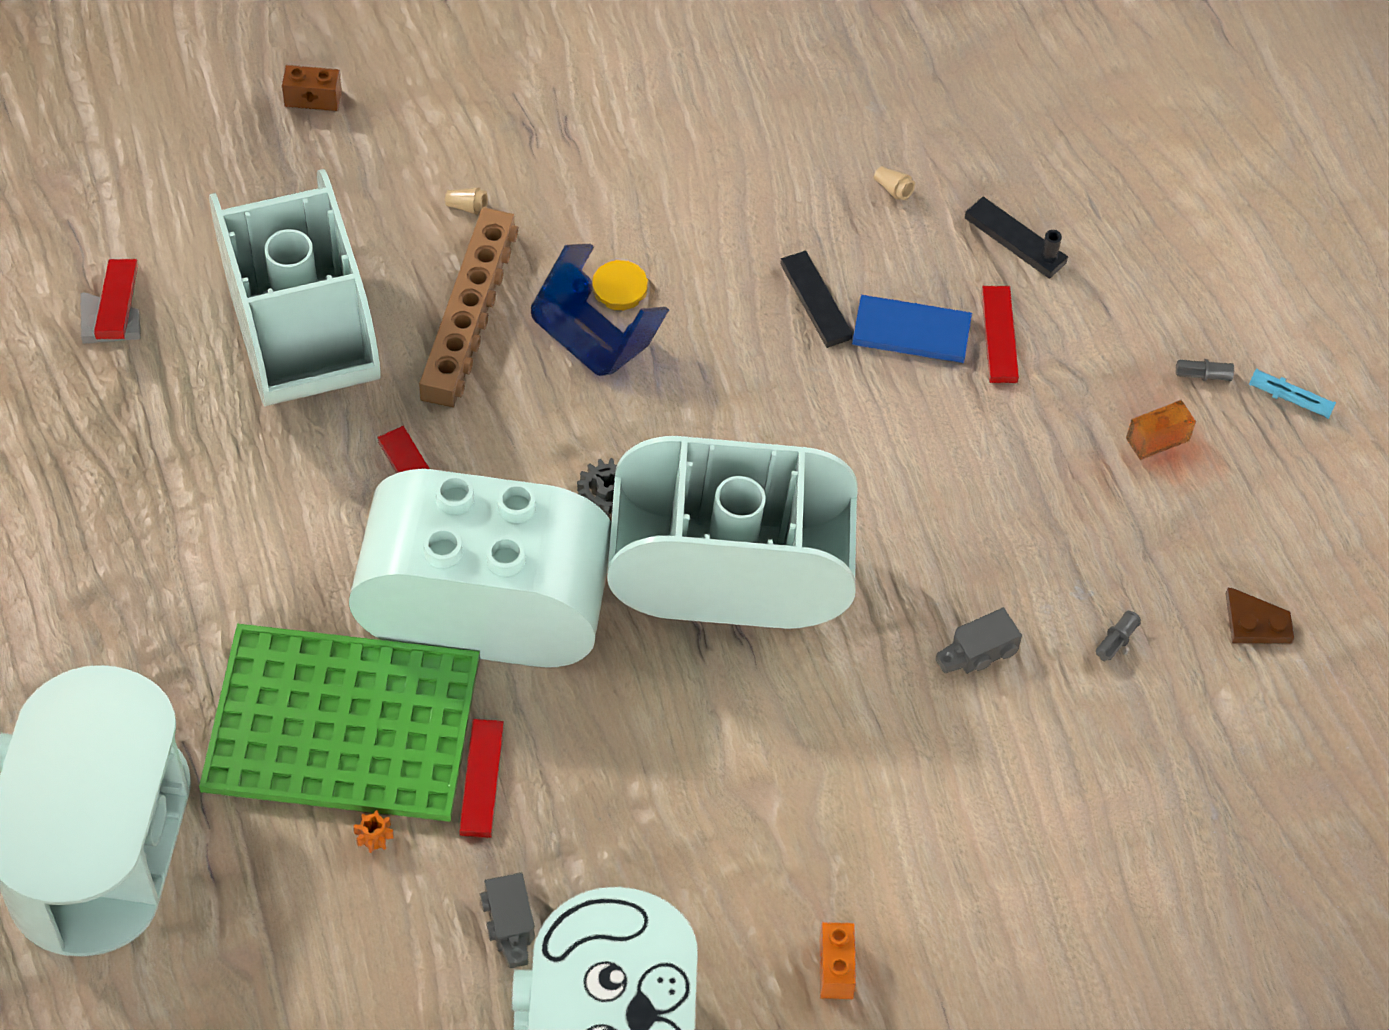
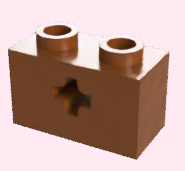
M286 65L282 81L284 107L338 111L342 93L340 69Z

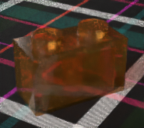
M1179 400L1131 419L1126 440L1139 460H1143L1190 441L1196 420L1183 401Z

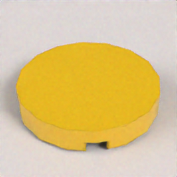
M615 260L607 262L600 266L593 275L592 291L595 299L599 303L601 301L606 304V307L609 309L623 311L634 308L647 295L648 279L645 271L630 261Z

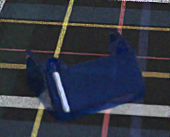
M568 244L562 249L531 305L532 319L596 375H612L649 346L669 309L666 306L641 308L633 323L629 324L623 333L587 302L592 292V281L582 271V268L593 251L594 246L592 244Z

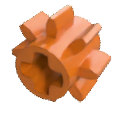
M378 811L367 816L361 814V825L356 824L353 827L354 834L359 835L356 838L357 846L365 845L369 848V853L379 848L385 850L386 840L394 839L393 830L389 828L391 826L390 817L383 819L379 816Z

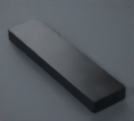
M807 251L781 258L780 265L825 347L828 348L852 340L853 333Z

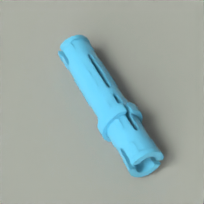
M1256 368L1249 383L1250 386L1273 394L1272 397L1275 399L1280 397L1329 419L1336 402L1285 382L1286 378L1281 377L1278 379Z

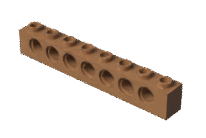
M483 207L481 209L419 383L421 401L454 408L457 397L461 398L463 396L465 374L470 375L473 351L478 352L481 342L480 331L481 329H486L489 317L487 313L488 308H493L495 303L496 291L494 290L496 285L500 286L504 275L502 267L504 263H509L511 256L510 244L511 242L515 243L517 240L519 227L515 226V216L512 213Z

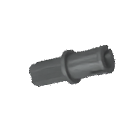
M1204 359V361L1178 360L1175 370L1176 375L1180 377L1202 378V381H1207V379L1232 381L1234 363L1209 362L1208 359Z
M1128 610L1115 626H1111L1108 629L1106 638L1096 649V655L1100 657V660L1104 662L1111 660L1122 646H1126L1129 643V637L1141 624L1139 615Z

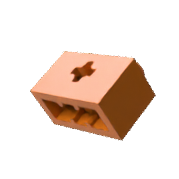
M822 922L819 937L820 999H853L856 986L855 923Z

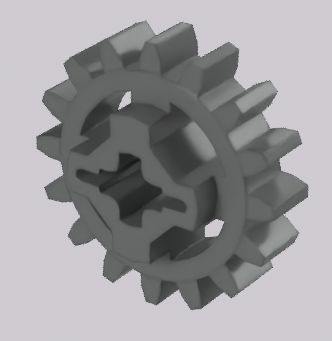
M610 458L608 464H604L602 459H599L597 467L588 464V472L581 471L580 481H577L578 494L600 507L608 517L613 509L615 471L617 466L614 464L613 458Z

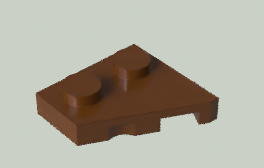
M1227 588L1225 595L1232 643L1292 644L1294 632L1290 611L1237 589Z

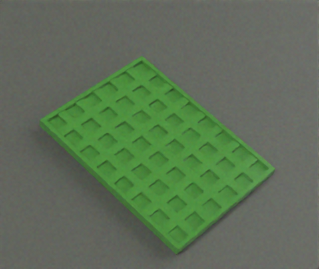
M237 623L199 784L200 792L371 813L378 811L379 814L451 822L480 652Z

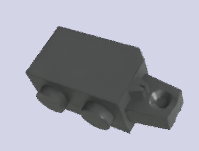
M1003 607L956 628L953 643L937 653L936 661L944 673L962 668L966 674L974 670L981 671L1000 658L1008 659L1014 656L1019 650L1022 634Z
M523 872L484 880L485 892L480 893L483 912H490L491 921L486 922L489 940H496L498 952L503 951L509 968L528 965L527 945H530L535 939V925Z

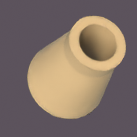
M880 166L874 174V180L880 183L897 200L908 199L915 189V182L910 175L887 169L884 166Z
M480 187L447 190L445 204L447 207H454L478 215L482 207L487 208L488 194L487 191L481 190Z

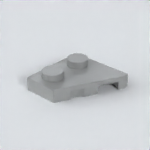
M81 293V339L83 344L141 339L139 310L130 307L125 339H95L94 329L101 297Z

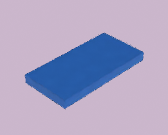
M861 294L852 345L964 363L972 312Z

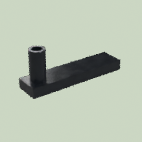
M984 196L965 212L964 218L1047 278L1050 279L1067 264L1068 256L1059 250L1062 240V234L1059 231L1049 230L1043 239Z

